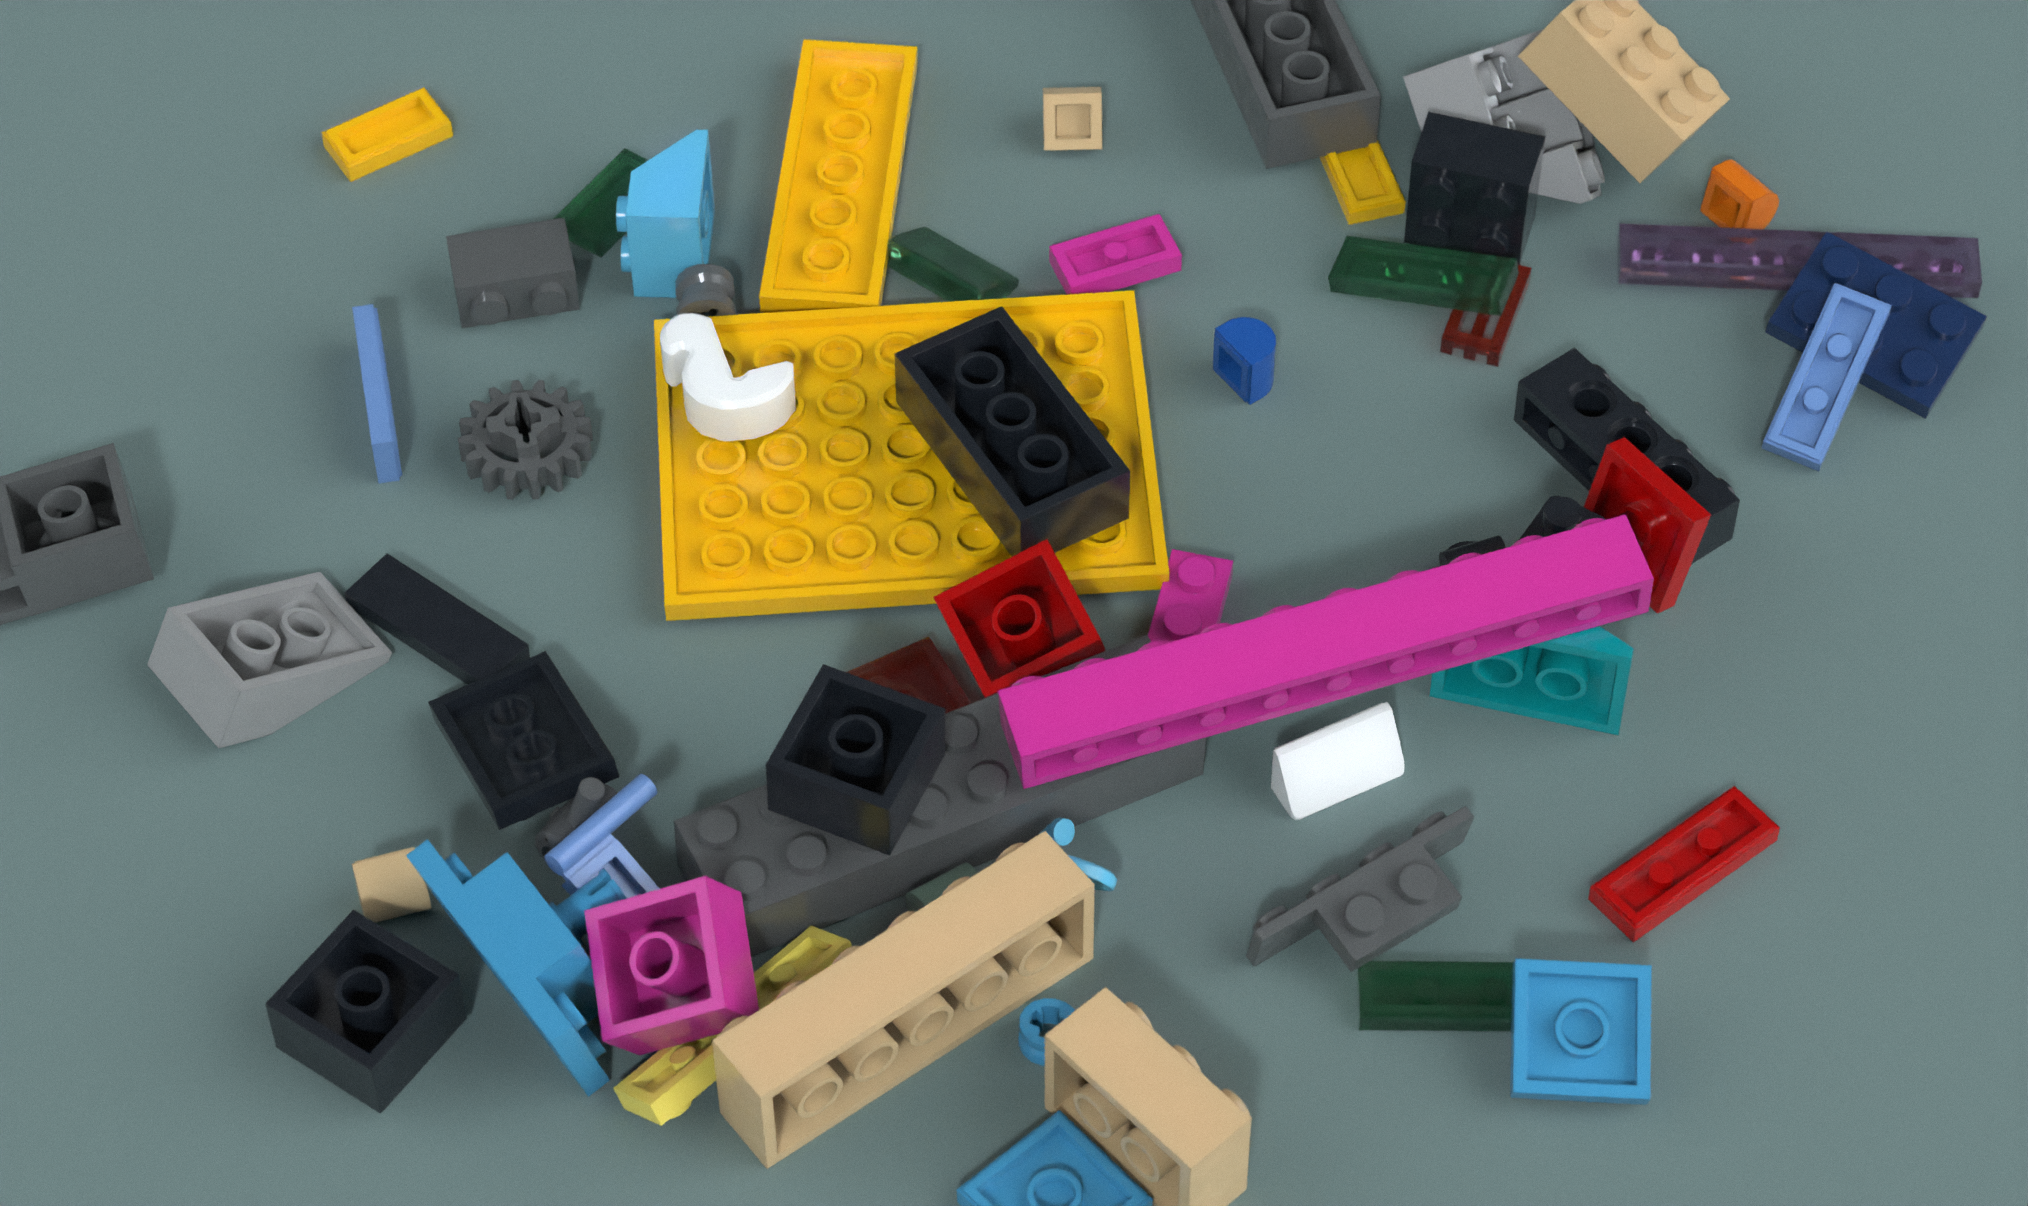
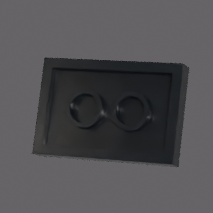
M546 651L428 702L435 723L499 830L519 821L527 820L537 813L575 797L580 782L585 778H597L605 784L620 777L614 757Z

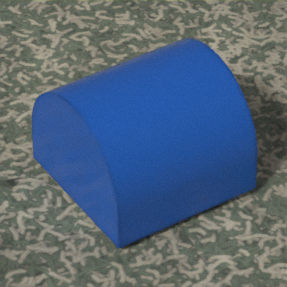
M1239 317L1231 319L1215 328L1213 370L1249 405L1265 397L1273 386L1276 337L1271 327L1255 318Z

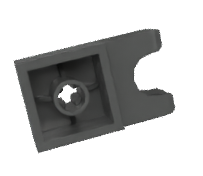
M114 443L0 476V625L154 579L133 494Z

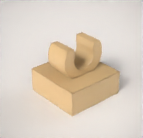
M1101 87L1043 88L1044 151L1102 149Z

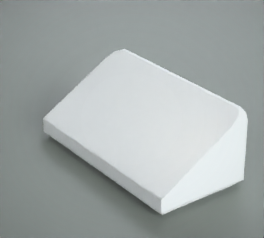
M1382 702L1274 748L1271 789L1292 819L1300 820L1404 774V758L1391 706L1388 702Z

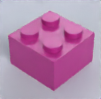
M703 876L584 910L602 1042L640 1056L720 1034L723 1028L734 1019L741 1016H751L759 1011L742 893L710 877Z

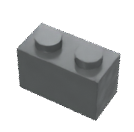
M565 218L446 236L461 328L492 325L499 322L580 310L575 267Z

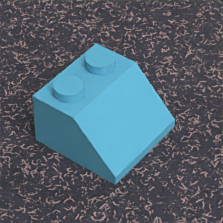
M696 129L631 171L628 196H618L617 231L627 232V236H623L621 242L622 272H631L634 297L676 298L675 281L678 275L688 267L697 264H709L715 205L708 130Z

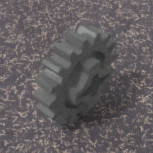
M513 380L511 392L506 394L492 387L488 389L489 403L485 404L481 401L473 400L470 403L472 417L460 418L461 437L458 438L461 461L466 462L468 477L470 479L482 477L484 491L488 493L500 485L505 486L507 499L513 500L518 494L519 489H528L529 495L533 500L539 499L540 487L549 485L551 489L560 492L563 490L562 476L567 475L579 479L582 475L580 461H591L592 458L590 443L593 441L590 417H585L583 402L580 399L569 402L567 388L563 386L556 389L552 394L546 393L544 380H538L532 390H523L520 381ZM523 436L528 437V443L523 441Z

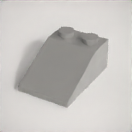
M316 572L169 607L147 665L219 749L271 735L389 662L392 652L321 572Z

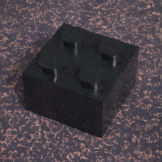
M1428 112L1411 162L1404 243L1519 268L1535 218L1545 136Z
M823 664L766 763L768 810L890 856L945 756V708Z
M354 909L265 1003L276 1048L380 1114L467 1019L458 973Z

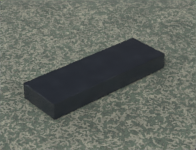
M388 553L344 592L346 601L357 613L467 685L530 658L529 645Z

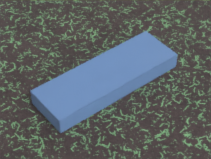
M1834 283L1763 440L1762 449L1820 471L1887 321L1892 305Z
M373 304L352 307L378 483L399 481V476H402L378 311L377 308H374Z

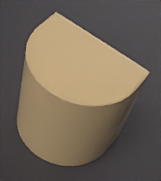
M411 847L352 863L363 915L371 921L377 923L431 909L427 885L406 856L415 848Z

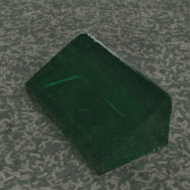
M925 226L897 234L888 241L889 268L949 302L1006 298L1019 285L1018 278Z

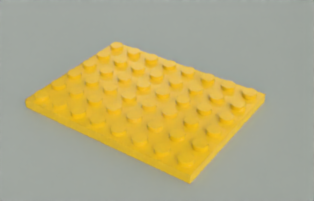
M1134 290L707 316L712 319L733 378L743 376L748 370L784 361L793 363L795 411L788 421L770 434L755 439L726 442L701 435L688 422L684 406L682 382L678 386L669 385L665 380L663 372L660 332L665 323L670 319L654 320L666 621L936 604L934 596L1012 557L897 404L894 353L1001 306L1130 470L1129 519L1055 552L1077 595L1161 590L1162 583L1169 582V566Z

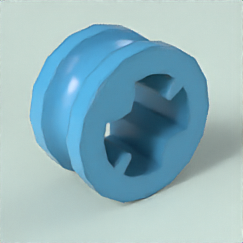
M1042 998L1027 1005L1019 1017L1018 1045L1022 1054L1031 1062L1045 1066V1038L1040 1037V1032L1043 1031V1024L1053 1023L1058 1025L1072 1014L1075 1009L1068 1003L1055 998Z

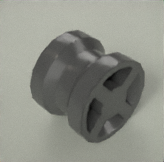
M697 264L686 268L678 275L675 281L676 299L679 301L676 308V316L682 313H696L704 316L736 315L735 304L732 301L735 295L734 278L728 270L713 264Z

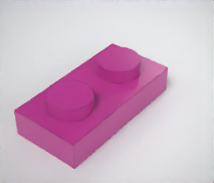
M1156 214L1049 246V263L1066 295L1111 292L1179 272L1182 268V254L1160 214Z
M1172 549L1168 562L1169 581L1162 583L1148 633L1151 642L1159 640L1176 641L1200 634L1207 627L1220 623L1233 576V560Z

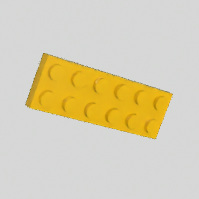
M803 39L759 293L760 312L771 313L881 306L918 64L917 47Z

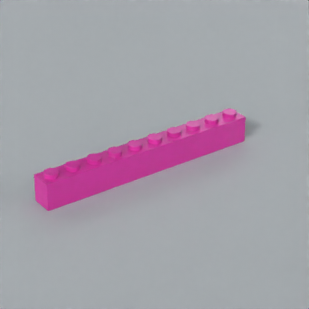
M1626 514L1607 520L1592 518L1579 523L1571 530L1546 537L1539 535L1528 536L1516 541L1511 547L1482 555L1479 553H1467L1455 558L1447 565L1422 572L1416 570L1403 571L1392 576L1386 582L1365 588H1342L1332 592L1322 600L1297 607L1291 605L1278 606L1267 611L1261 617L1233 625L1230 623L1214 624L1204 629L1200 634L1176 641H1153L1145 644L1136 652L1108 660L1103 658L1089 659L1078 664L1072 670L1048 677L1029 676L1022 678L1010 687L998 690L1000 722L1022 787L1026 789L1649 612L1654 578Z

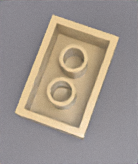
M1575 0L1561 11L1518 55L1526 66L1639 183L1645 180L1688 141L1730 100L1720 88L1714 75L1708 70L1699 67L1679 46L1675 35L1668 28L1659 25L1638 3V0Z
M1105 987L1045 1034V1108L1052 1115L1059 1110L1063 1112L1153 1199V1206H1228L1247 1190L1252 1120L1247 1107L1235 1093L1228 1089L1220 1090L1201 1073V1069L1194 1057L1186 1049L1179 1045L1172 1047L1155 1032L1150 1020L1137 1005L1132 1002L1124 1004Z

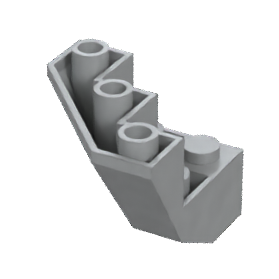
M1544 29L1403 77L1421 132L1428 112L1545 136L1538 195L1578 204L1602 195L1600 184L1604 183L1605 177L1600 159L1596 153L1594 135L1518 57Z

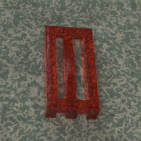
M1474 253L1442 335L1440 352L1452 355L1454 348L1464 350L1463 358L1475 361L1477 354L1487 356L1486 364L1498 367L1528 289L1532 268ZM1483 272L1493 273L1471 333L1461 332ZM1507 277L1513 278L1514 282L1492 340L1484 338Z

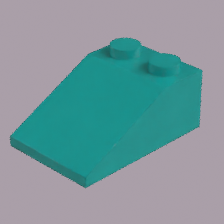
M1597 626L1432 673L1429 697L1619 735L1634 648L1604 628Z

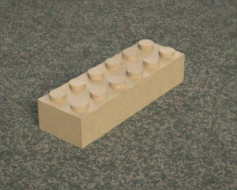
M1046 831L1026 843L1020 842L1011 845L1000 854L996 862L974 876H965L957 879L945 889L939 898L918 911H908L901 914L889 925L886 931L862 946L855 945L847 948L826 969L807 981L800 980L788 985L781 991L775 1001L751 1016H741L727 1024L719 1036L712 1040L721 1115L766 1169L770 1168L1091 961L1094 952L1095 884Z

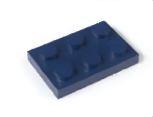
M1826 231L1768 321L1765 333L1803 353L1834 283L1892 305L1890 314L1859 383L1926 419L1982 330L1987 316Z

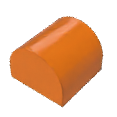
M1726 160L1712 167L1700 212L1741 245L1762 232L1770 223L1777 211L1779 197L1735 160Z

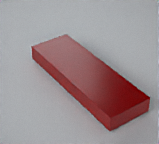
M1733 786L1590 886L1588 900L1634 943L1775 843L1778 839L1780 827L1737 787Z

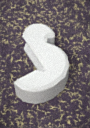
M682 313L674 316L663 326L660 332V345L665 380L671 386H678L682 382L687 420L701 435L724 442L755 439L770 434L782 427L794 413L795 383L793 363L784 361L748 370L743 376L733 378L711 318L696 313Z

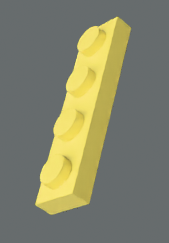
M814 926L807 928L754 972L759 1010L775 1001L781 991L788 985L800 980L807 981L832 965L840 953L852 947L850 940ZM719 1034L656 1052L613 1088L623 1108L660 1126L668 1120L683 1114L690 1107L692 1100L716 1081L712 1040L719 1036Z

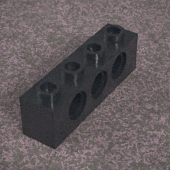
M1574 347L1519 380L1514 421L1588 491H1590L1607 444L1625 437L1711 514L1692 564L1733 538L1740 499L1735 495L1731 486L1722 478L1715 477L1695 459L1691 450L1684 442L1670 436L1652 419L1648 410L1641 403L1632 401L1620 390L1601 366L1592 364Z

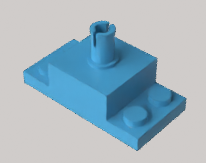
M428 839L406 855L445 912L589 1097L609 1082L610 1079L596 1060L606 1050L586 1025L599 1014L592 964L582 948L584 943L581 940V937L587 934L584 910L627 898L613 879L611 880L609 873L603 868L596 877L556 906L552 901L549 904L546 902L508 852L474 877L455 852L446 859H443Z

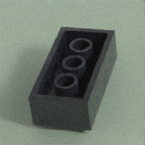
M1002 306L894 353L897 404L1011 556L1048 539L1054 552H1057L1129 519V468Z

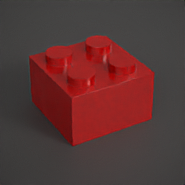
M1048 539L933 597L984 698L997 694L998 690L1008 688L1022 678L1043 676L1106 651L1097 630Z

